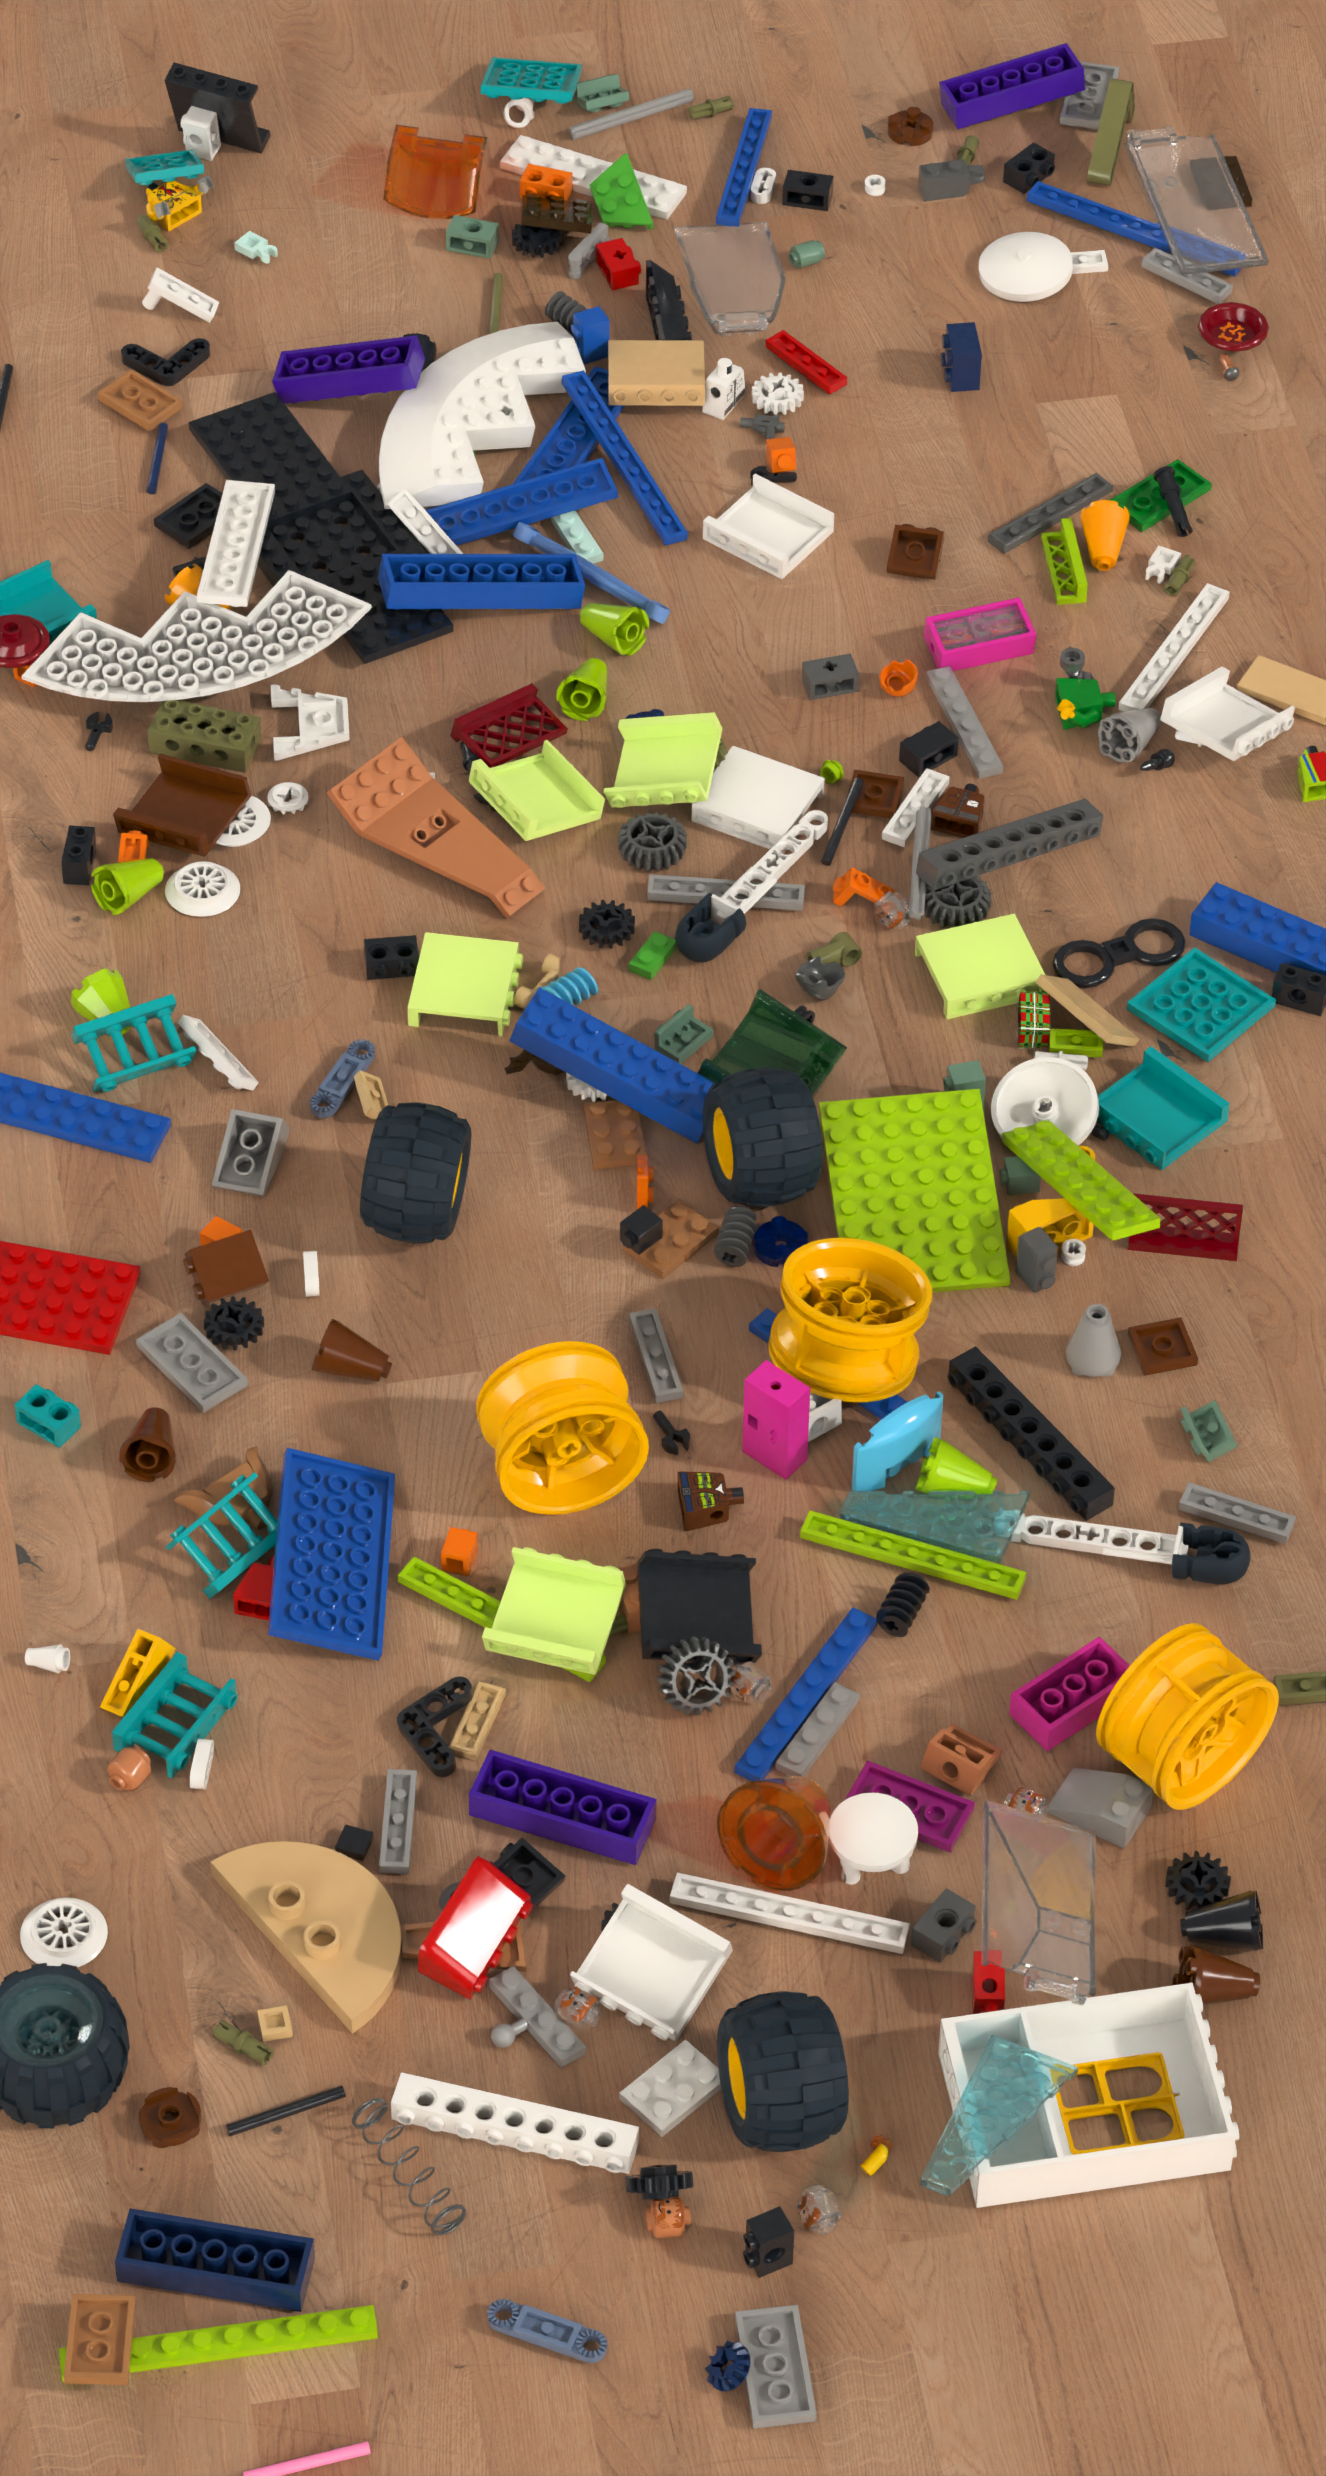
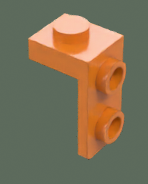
M853 867L842 877H838L832 887L834 891L833 903L840 907L855 893L879 906L887 902L888 904L890 902L894 903V889Z

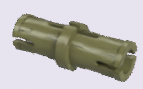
M220 2020V2025L217 2024L215 2026L213 2037L233 2047L234 2052L242 2055L243 2053L263 2066L267 2064V2061L264 2059L270 2061L274 2049L253 2038L252 2033L246 2030L241 2031L225 2020Z

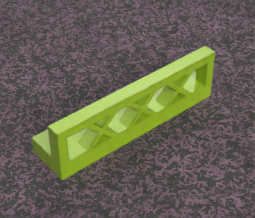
M1063 518L1061 519L1060 532L1041 533V542L1057 605L1086 603L1088 583L1072 519ZM1061 540V544L1058 547L1048 543V541ZM1058 555L1065 559V561L1060 564L1053 559ZM1060 572H1063L1069 577L1066 580H1063L1059 578L1057 575ZM1067 589L1073 592L1074 595L1061 596V592Z

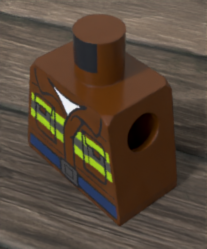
M681 1471L677 1474V1491L684 1531L724 1523L729 1520V1505L744 1504L743 1488H726L725 1478L722 1473Z

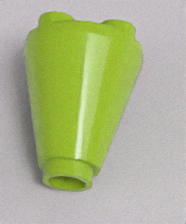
M934 1437L929 1449V1453H932V1455L925 1456L920 1472L924 1473V1475L920 1474L915 1490L925 1494L980 1500L987 1498L990 1500L998 1478L992 1477L991 1472L945 1440Z

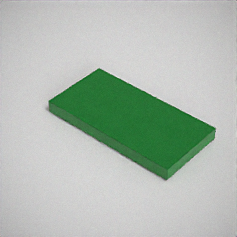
M1179 459L1167 465L1175 470L1174 477L1176 483L1181 487L1180 498L1183 506L1211 490V482ZM1153 474L1110 500L1118 502L1119 507L1124 509L1125 506L1130 514L1129 524L1140 532L1145 531L1171 515L1166 500L1161 498L1159 494L1160 487L1158 482L1154 480Z

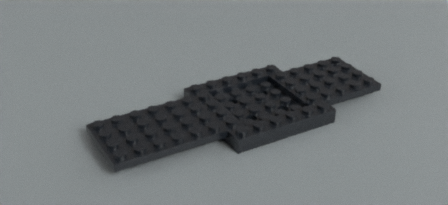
M276 392L189 422V430L226 480L275 484V494L257 564L274 587L290 570L371 604L372 608L351 629L343 634L364 664L454 632L453 623L442 609L396 610L386 608L378 579L382 554H427L396 514L391 509H385L381 493L363 470L342 477L339 476Z

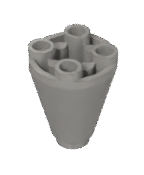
M1145 708L1107 716L1100 722L1098 730L1100 752L1117 762L1129 763L1133 761L1143 751L1161 724L1160 714L1155 709Z
M1092 1304L1086 1309L1067 1344L1066 1359L1071 1366V1371L1075 1375L1092 1377L1111 1376L1119 1365L1121 1350L1110 1313L1104 1305Z

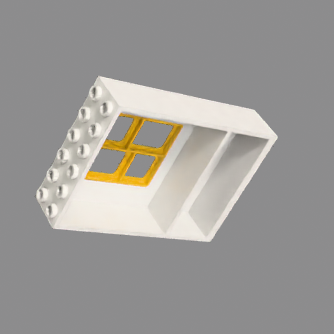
M1193 1983L941 2019L938 2054L976 2208L1231 2170L1232 2159L1237 2157L1235 2141L1239 2140V2129L1237 2123L1231 2121V2100L1229 2096H1224L1223 2093L1225 2087L1222 2070L1217 2071L1215 2064L1217 2063L1216 2047L1209 2043V2023L1207 2019L1203 2020L1202 1998L1200 1994L1195 1993ZM1132 2067H1148L1159 2074L1162 2085L1154 2095L1115 2101L1111 2098L1105 2077L1107 2071ZM1091 2075L1097 2092L1098 2103L1073 2108L1065 2107L1061 2099L1057 2080L1063 2077ZM1144 2109L1165 2111L1173 2121V2129L1164 2138L1140 2141L1136 2135L1131 2113ZM1115 2114L1119 2117L1125 2139L1123 2144L1088 2150L1075 2149L1068 2125L1069 2121Z

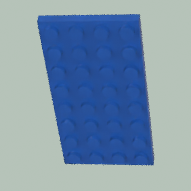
M291 1448L286 1449L283 1457L268 1635L379 1661L383 1648L395 1485L394 1473Z

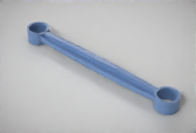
M518 522L512 534L515 538L536 547L545 554H576L583 578L590 580L592 584L624 602L644 610L649 618L665 624L671 612L668 607L647 598L594 563L541 535V532L532 526Z

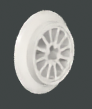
M251 796L216 843L227 847H239L261 837L268 829L271 821V815L267 806L258 798Z
M207 861L194 862L180 868L170 876L165 886L166 898L173 908L181 913L198 917L216 915L229 909L237 901L240 894V883L236 875L221 865Z
M56 1898L38 1905L27 1915L21 1927L20 1941L27 1956L37 1964L47 1963V1966H61L64 1963L80 1967L93 1960L101 1952L107 1940L108 1928L104 1916L92 1904L77 1898ZM64 1912H69L67 1917H64ZM56 1913H60L59 1918L56 1917ZM64 1928L68 1933L63 1934L59 1929Z

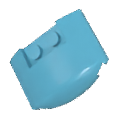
M936 1392L935 1398L932 1399L925 1394L905 1403L869 1430L871 1438L863 1445L857 1442L854 1446L852 1490L855 1493L884 1488L888 1477L895 1476L908 1464L917 1462L922 1455L927 1457L930 1454L932 1455V1453H929L933 1438H941L943 1394L941 1392Z

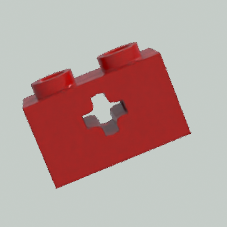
M623 238L596 244V263L612 291L639 284V274L642 273L640 262L635 260L631 247L626 245Z

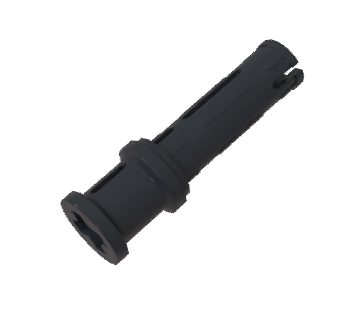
M1171 466L1161 467L1153 474L1154 480L1158 482L1160 487L1159 494L1167 502L1177 535L1179 537L1188 536L1186 530L1191 534L1193 529L1180 498L1181 487L1176 483L1174 477L1175 470Z

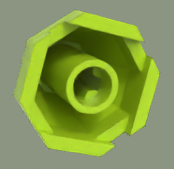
M103 968L85 977L81 982L83 987L80 990L76 987L71 993V1005L76 1012L89 1021L131 1008L123 978L114 969L111 973L108 968ZM131 1026L123 1028L121 1034L123 1035L128 1032Z

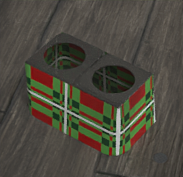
M1020 992L1018 1004V1049L1048 1048L1051 1029L1050 995L1047 992Z

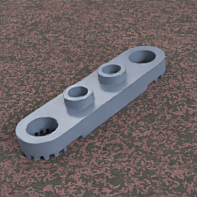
M360 1039L358 1041L355 1040L350 1044L347 1051L342 1054L318 1087V1091L310 1099V1110L314 1116L329 1118L337 1112L356 1085L354 1076L359 1070L365 1072L375 1059V1047L372 1042L370 1043L369 1040L365 1041V1039L363 1041ZM359 1050H365L368 1052V1054L365 1053V1056L364 1054H362V1056L361 1054H359L358 1056V1054H355V1052ZM323 1102L330 1104V1106L324 1107V1109L323 1107L320 1108V1106L317 1107L319 1103Z
M505 2298L503 2300L497 2299L496 2302H492V2305L489 2306L487 2312L488 2323L492 2329L500 2333L587 2363H596L602 2360L607 2353V2339L599 2330L595 2331L594 2329L583 2327L582 2324L527 2305L517 2304L510 2299L509 2301ZM505 2310L510 2312L512 2316L508 2321L505 2320L503 2322V2320H497L495 2314ZM588 2341H595L600 2347L597 2351L588 2352L583 2345Z

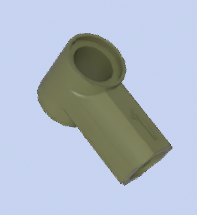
M840 932L831 939L829 944L807 952L806 960L810 961L815 957H820L821 962L824 964L836 962L838 964L842 963L844 966H852L861 959L863 953L847 932Z

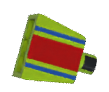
M1309 746L1303 751L1304 755L1299 757L1297 770L1303 802L1326 799V751L1319 752L1316 746Z

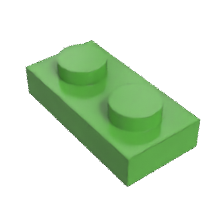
M654 931L629 962V971L652 980L676 950V940Z

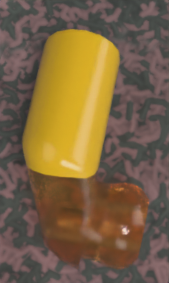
M883 2135L874 2137L871 2142L874 2151L860 2165L861 2169L870 2177L885 2163L893 2149L891 2140L889 2138L886 2139Z

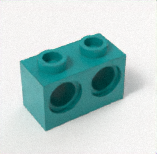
M37 1384L14 1404L16 1423L59 1448L81 1428L80 1410L72 1402H66L56 1396L53 1391L44 1389Z

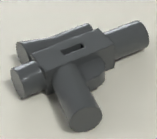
M755 414L754 419L744 417L740 419V427L753 428L754 431L766 435V439H773L777 431L784 432L785 423L780 422V415Z

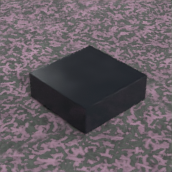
M345 1824L335 1846V1851L347 1857L364 1861L373 1840V1832Z

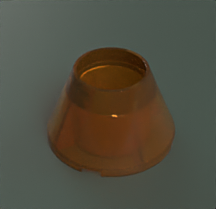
M788 1776L748 1782L735 1788L720 1807L717 1818L718 1837L723 1851L737 1870L741 1868L754 1878L752 1882L771 1890H796L812 1882L825 1865L828 1854L831 1807L824 1791L816 1783L804 1777ZM780 1815L786 1818L793 1826V1828L790 1827L787 1823H785L783 1819L780 1817Z

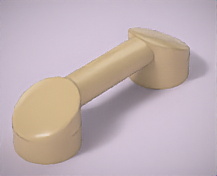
M549 954L545 958L542 965V973L546 975L533 990L525 986H521L517 990L513 1000L515 1006L526 1009L539 987L547 986L550 982L559 978L560 958L558 956Z

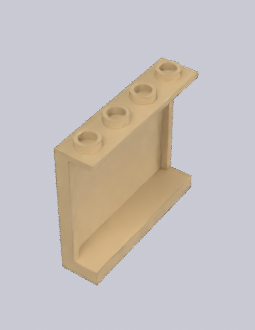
M608 340L609 405L705 406L704 341Z

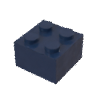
M975 322L946 324V334H942V347L945 349V352L941 353V366L946 367L944 368L945 383L949 382L951 392L980 390L982 352Z

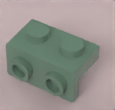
M611 74L577 83L576 96L578 106L588 112H598L602 110L601 107L608 105L609 107H618L623 105L622 102L630 100L629 92L620 87L618 74Z
M690 1004L682 1010H678L673 1018L664 1025H660L654 1034L655 1050L679 1064H682L713 1037V1029L693 1017L694 1007Z
M1216 1400L1191 1413L1186 1406L1180 1408L1184 1416L1180 1421L1187 1434L1192 1433L1194 1439L1190 1440L1197 1455L1203 1454L1207 1461L1211 1462L1238 1447Z

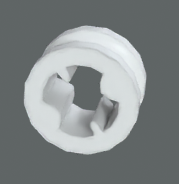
M880 175L868 176L865 179L866 193L872 196L884 194V177Z
M1068 1239L1062 1244L1061 1260L1065 1264L1078 1266L1084 1262L1086 1246L1082 1241Z

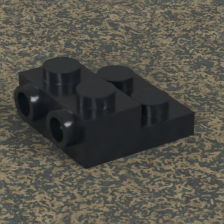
M524 1838L519 1839L515 1844L509 1843L501 1851L500 1858L496 1862L490 1861L531 1895V1903L533 1904L531 1912L560 1886L566 1877Z

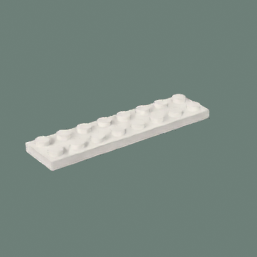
M520 135L501 159L500 169L523 175L529 163L572 172L573 191L593 197L590 184L613 163ZM634 170L650 215L668 220L687 194V186Z
M226 480L197 593L198 603L247 607L275 494V484Z

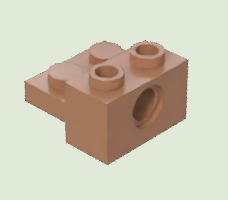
M951 1723L946 1730L941 1728L929 1741L920 1769L955 1787L958 1791L971 1796L984 1782L987 1772L1000 1759L1002 1750Z

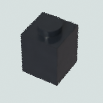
M644 1205L620 1222V1241L625 1247L631 1248L638 1255L663 1238V1219Z

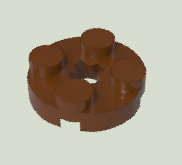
M909 107L907 110L897 112L888 117V135L898 144L903 145L904 141L910 142V146H918L928 142L932 137L933 121L927 114L921 112L918 107Z
M166 2087L158 2089L147 2096L145 2104L142 2106V2109L140 2108V2128L143 2134L153 2141L154 2146L158 2148L183 2144L199 2134L201 2123L199 2102L189 2092L187 2094L178 2092V2088ZM170 2112L173 2116L178 2115L173 2121L164 2120L166 2113Z

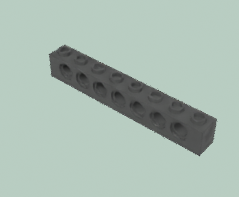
M1087 799L1078 800L919 852L916 874L933 890L1100 836L1103 814Z

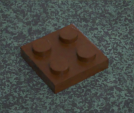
M854 769L849 790L854 778H861L864 783L852 813L892 819L898 810L904 786V777Z
M1181 1317L1128 1328V1336L1144 1376L1197 1366L1198 1357Z

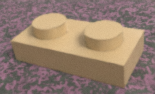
M359 1070L354 1076V1081L363 1112L368 1118L377 1119L380 1111L388 1105L381 1079Z

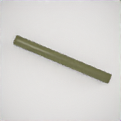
M495 273L493 279L489 334L499 331L503 275L501 273Z

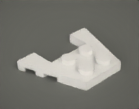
M271 685L272 708L298 707L300 736L273 737L274 761L350 740L348 702L346 697L318 692L315 695L301 693V689L292 688L291 691L280 689V685Z

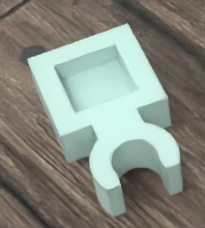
M251 231L234 243L236 251L251 259L259 256L260 260L267 264L270 263V255L278 256L275 246L268 245V240Z

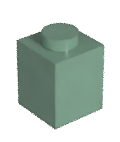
M1018 1156L1004 1158V1167L999 1170L1001 1185L1006 1186L1008 1196L1040 1192L1041 1177Z

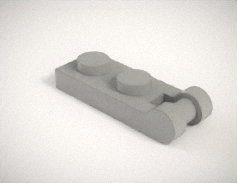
M600 222L591 231V234H588L568 255V263L571 265L568 268L569 278H581L582 270L596 258V244L610 240L608 225Z

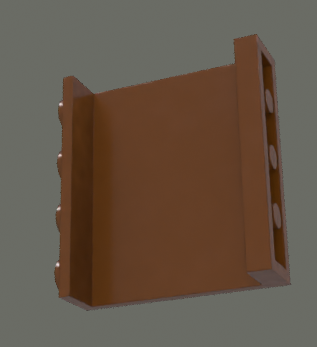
M159 754L158 760L162 772L132 811L118 807L113 813L118 833H128L133 830L140 831L148 836L150 842L205 857L252 796L247 777Z

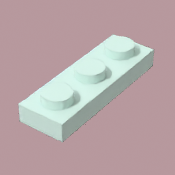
M576 511L551 517V523L569 550L592 563L603 561L602 550Z

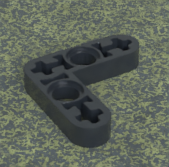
M202 338L193 339L168 360L137 344H127L121 349V359L125 366L164 386L177 384L210 357V344ZM180 361H189V363H186V364H180V363H178V362H180ZM149 363H154V364H156L155 366H151V367L145 366V364H149Z
M462 1676L454 1677L403 1709L397 1717L401 1734L431 1772L439 1777L451 1775L456 1769V1760L452 1750L433 1726L472 1700V1685L467 1678ZM459 1688L461 1691L464 1690V1693L460 1695L455 1690ZM445 1695H447L448 1700L451 1699L450 1703L447 1702ZM433 1702L443 1704V1707L437 1712H431L427 1709ZM407 1720L416 1721L418 1728L416 1732L411 1724H406ZM425 1737L434 1739V1743L429 1747H421L419 1745L420 1740ZM438 1752L441 1759L447 1761V1764L442 1765L438 1763L435 1754Z

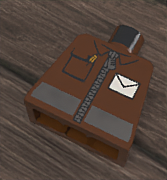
M967 784L964 789L949 787L932 809L930 830L960 838L979 833L985 799L984 795L979 793V788L974 784Z

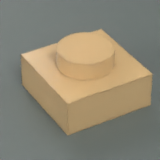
M287 2005L257 2010L263 2042L293 2037Z

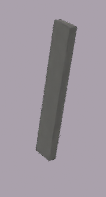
M1095 473L988 535V542L1005 554L1061 522V519L1068 518L1090 505L1091 502L1097 501L1111 493L1113 485L1098 473Z

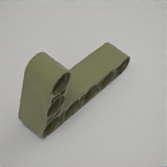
M1110 78L1089 165L1087 182L1108 186L1112 183L1126 122L1132 123L1134 116V82Z

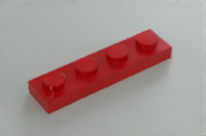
M782 330L766 339L765 347L829 395L847 385V377L786 331Z

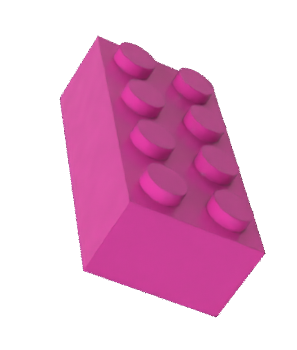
M1099 1636L1011 1693L1009 1715L1048 1752L1099 1718L1108 1696L1130 1665Z

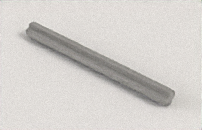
M691 89L682 90L571 126L569 133L571 138L575 140L689 103L694 99Z
M920 806L919 810L916 811L909 916L916 920L921 919L925 910L926 882L916 874L919 852L928 850L930 842L932 811L930 808H925V806Z

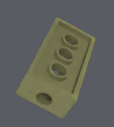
M180 700L162 701L148 729L149 753L164 754L190 762L246 773L262 739L261 719L259 716Z

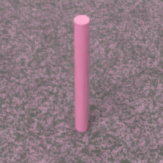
M366 2441L242 2473L243 2476H283L368 2455L371 2452L369 2443Z

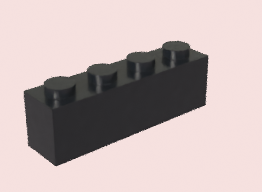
M646 260L645 297L655 340H692L691 331H687L688 318L683 316L685 315L684 301H680V285L676 286L673 275L653 261Z

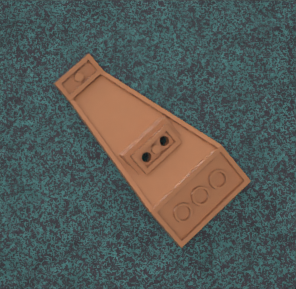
M400 737L326 793L358 835L491 898L505 918L511 916L545 889L532 869L431 776L403 737ZM435 819L439 821L440 826L435 823ZM417 833L421 834L422 839L418 838Z

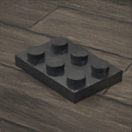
M205 483L154 518V526L185 547L191 548L213 532L223 493Z

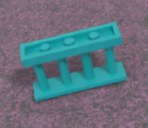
M173 994L73 1027L71 1037L74 1044L83 1042L84 1045H87L100 1077L94 1081L92 1087L94 1092L100 1090L102 1092H109L117 1088L118 1084L175 1065L178 1068L192 1062L196 1053L195 1046L187 1049L183 1048L171 1019L172 1012H174L177 1004ZM156 1017L158 1020H161L174 1052L160 1058L146 1026L147 1020ZM129 1026L136 1028L149 1059L148 1062L134 1065L121 1034L123 1028ZM107 1034L112 1037L124 1070L112 1074L109 1073L96 1041L99 1036Z
M255 1472L248 1478L241 1475L230 1485L233 1490L188 1528L182 1524L170 1535L173 1540L165 1546L168 1550H171L180 1543L209 1577L207 1581L210 1584L202 1591L209 1599L276 1544L278 1520L248 1485L258 1477ZM239 1492L268 1526L267 1530L270 1534L264 1539L252 1531L228 1502ZM218 1509L222 1511L248 1542L247 1547L250 1551L244 1556L241 1552L237 1553L209 1520V1517ZM198 1526L204 1530L229 1560L227 1564L230 1567L225 1572H222L220 1568L217 1570L189 1537L188 1534Z
M176 1652L112 1731L113 1749L119 1752L123 1748L136 1744L166 1759L167 1776L173 1778L179 1770H183L188 1764L189 1757L195 1751L198 1738L204 1739L228 1709H232L238 1699L236 1680L230 1678L225 1686L220 1689L190 1674L187 1656ZM186 1684L214 1699L204 1709L173 1692L179 1685ZM169 1704L197 1718V1721L190 1729H187L157 1714V1712L163 1705ZM153 1724L181 1738V1740L172 1750L140 1733L147 1725Z

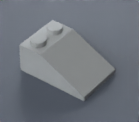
M232 1109L212 1187L264 1197L284 1153L290 1127L284 1119Z
M1074 1767L1047 1806L1046 1812L1125 1849L1152 1808L1154 1791L1145 1782L1128 1774Z

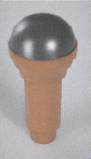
M1222 353L1220 355V362L1224 368L1223 376L1228 381H1234L1239 376V369L1232 364L1226 353Z

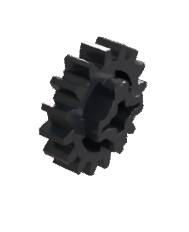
M515 224V229L512 230V246H516L517 252L523 251V256L529 253L532 258L536 255H540L543 258L545 253L553 255V250L558 251L559 245H562V230Z
M601 900V905L592 902L591 909L584 907L583 914L579 915V933H582V939H589L590 945L599 943V948H602L604 944H608V947L612 949L615 943L623 946V939L630 941L631 934L635 933V916H632V910H624V903L616 906L615 900H612L610 904H606L604 900Z
M231 1296L229 1302L222 1298L220 1299L221 1305L218 1306L213 1303L211 1304V1311L205 1312L204 1330H206L207 1339L212 1338L213 1345L222 1343V1349L232 1345L233 1350H237L238 1345L241 1344L244 1348H248L249 1341L256 1343L257 1336L263 1335L264 1316H262V1309L256 1308L254 1301L246 1304L245 1297L240 1301H236L235 1297Z
M1198 1851L1194 1852V1857H1190L1185 1852L1183 1853L1182 1861L1174 1858L1173 1866H1168L1165 1887H1168V1896H1176V1905L1182 1902L1186 1903L1185 1910H1189L1192 1906H1196L1197 1909L1223 1900L1224 1897L1229 1895L1231 1876L1227 1875L1228 1867H1220V1858L1214 1861L1210 1860V1853L1208 1852L1204 1857H1200Z
M676 2164L640 2167V2174L625 2177L626 2192L642 2193L643 2200L678 2197L679 2189L693 2188L692 2171H677Z

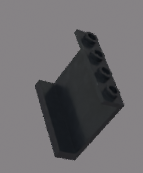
M174 62L164 81L178 131L183 132L181 119L184 114H187L191 106L216 112L220 141L222 143L262 154L271 135L269 130L257 127L251 105L258 90V85Z
M661 1549L645 1551L637 1561L642 1659L664 1660V1654L668 1656L673 1654L670 1646L674 1645L677 1649L681 1648L680 1639H684L689 1644L691 1637H696L699 1642L703 1637H706L710 1640V1643L716 1641L720 1644L719 1649L724 1648L728 1652L726 1658H731L733 1664L753 1666L762 1656L761 1644H754L749 1576V1572L756 1564V1558H746L743 1554L719 1556L714 1552L702 1555L691 1554V1552L685 1550L675 1553L663 1552ZM697 1656L688 1659L686 1662H693Z

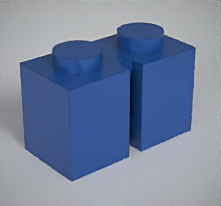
M600 306L573 314L571 330L583 365L607 358L608 340H610V320Z

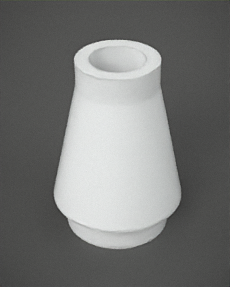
M61 1644L28 1648L25 1653L26 1665L36 1666L55 1673L67 1671L70 1665V1650L64 1648Z

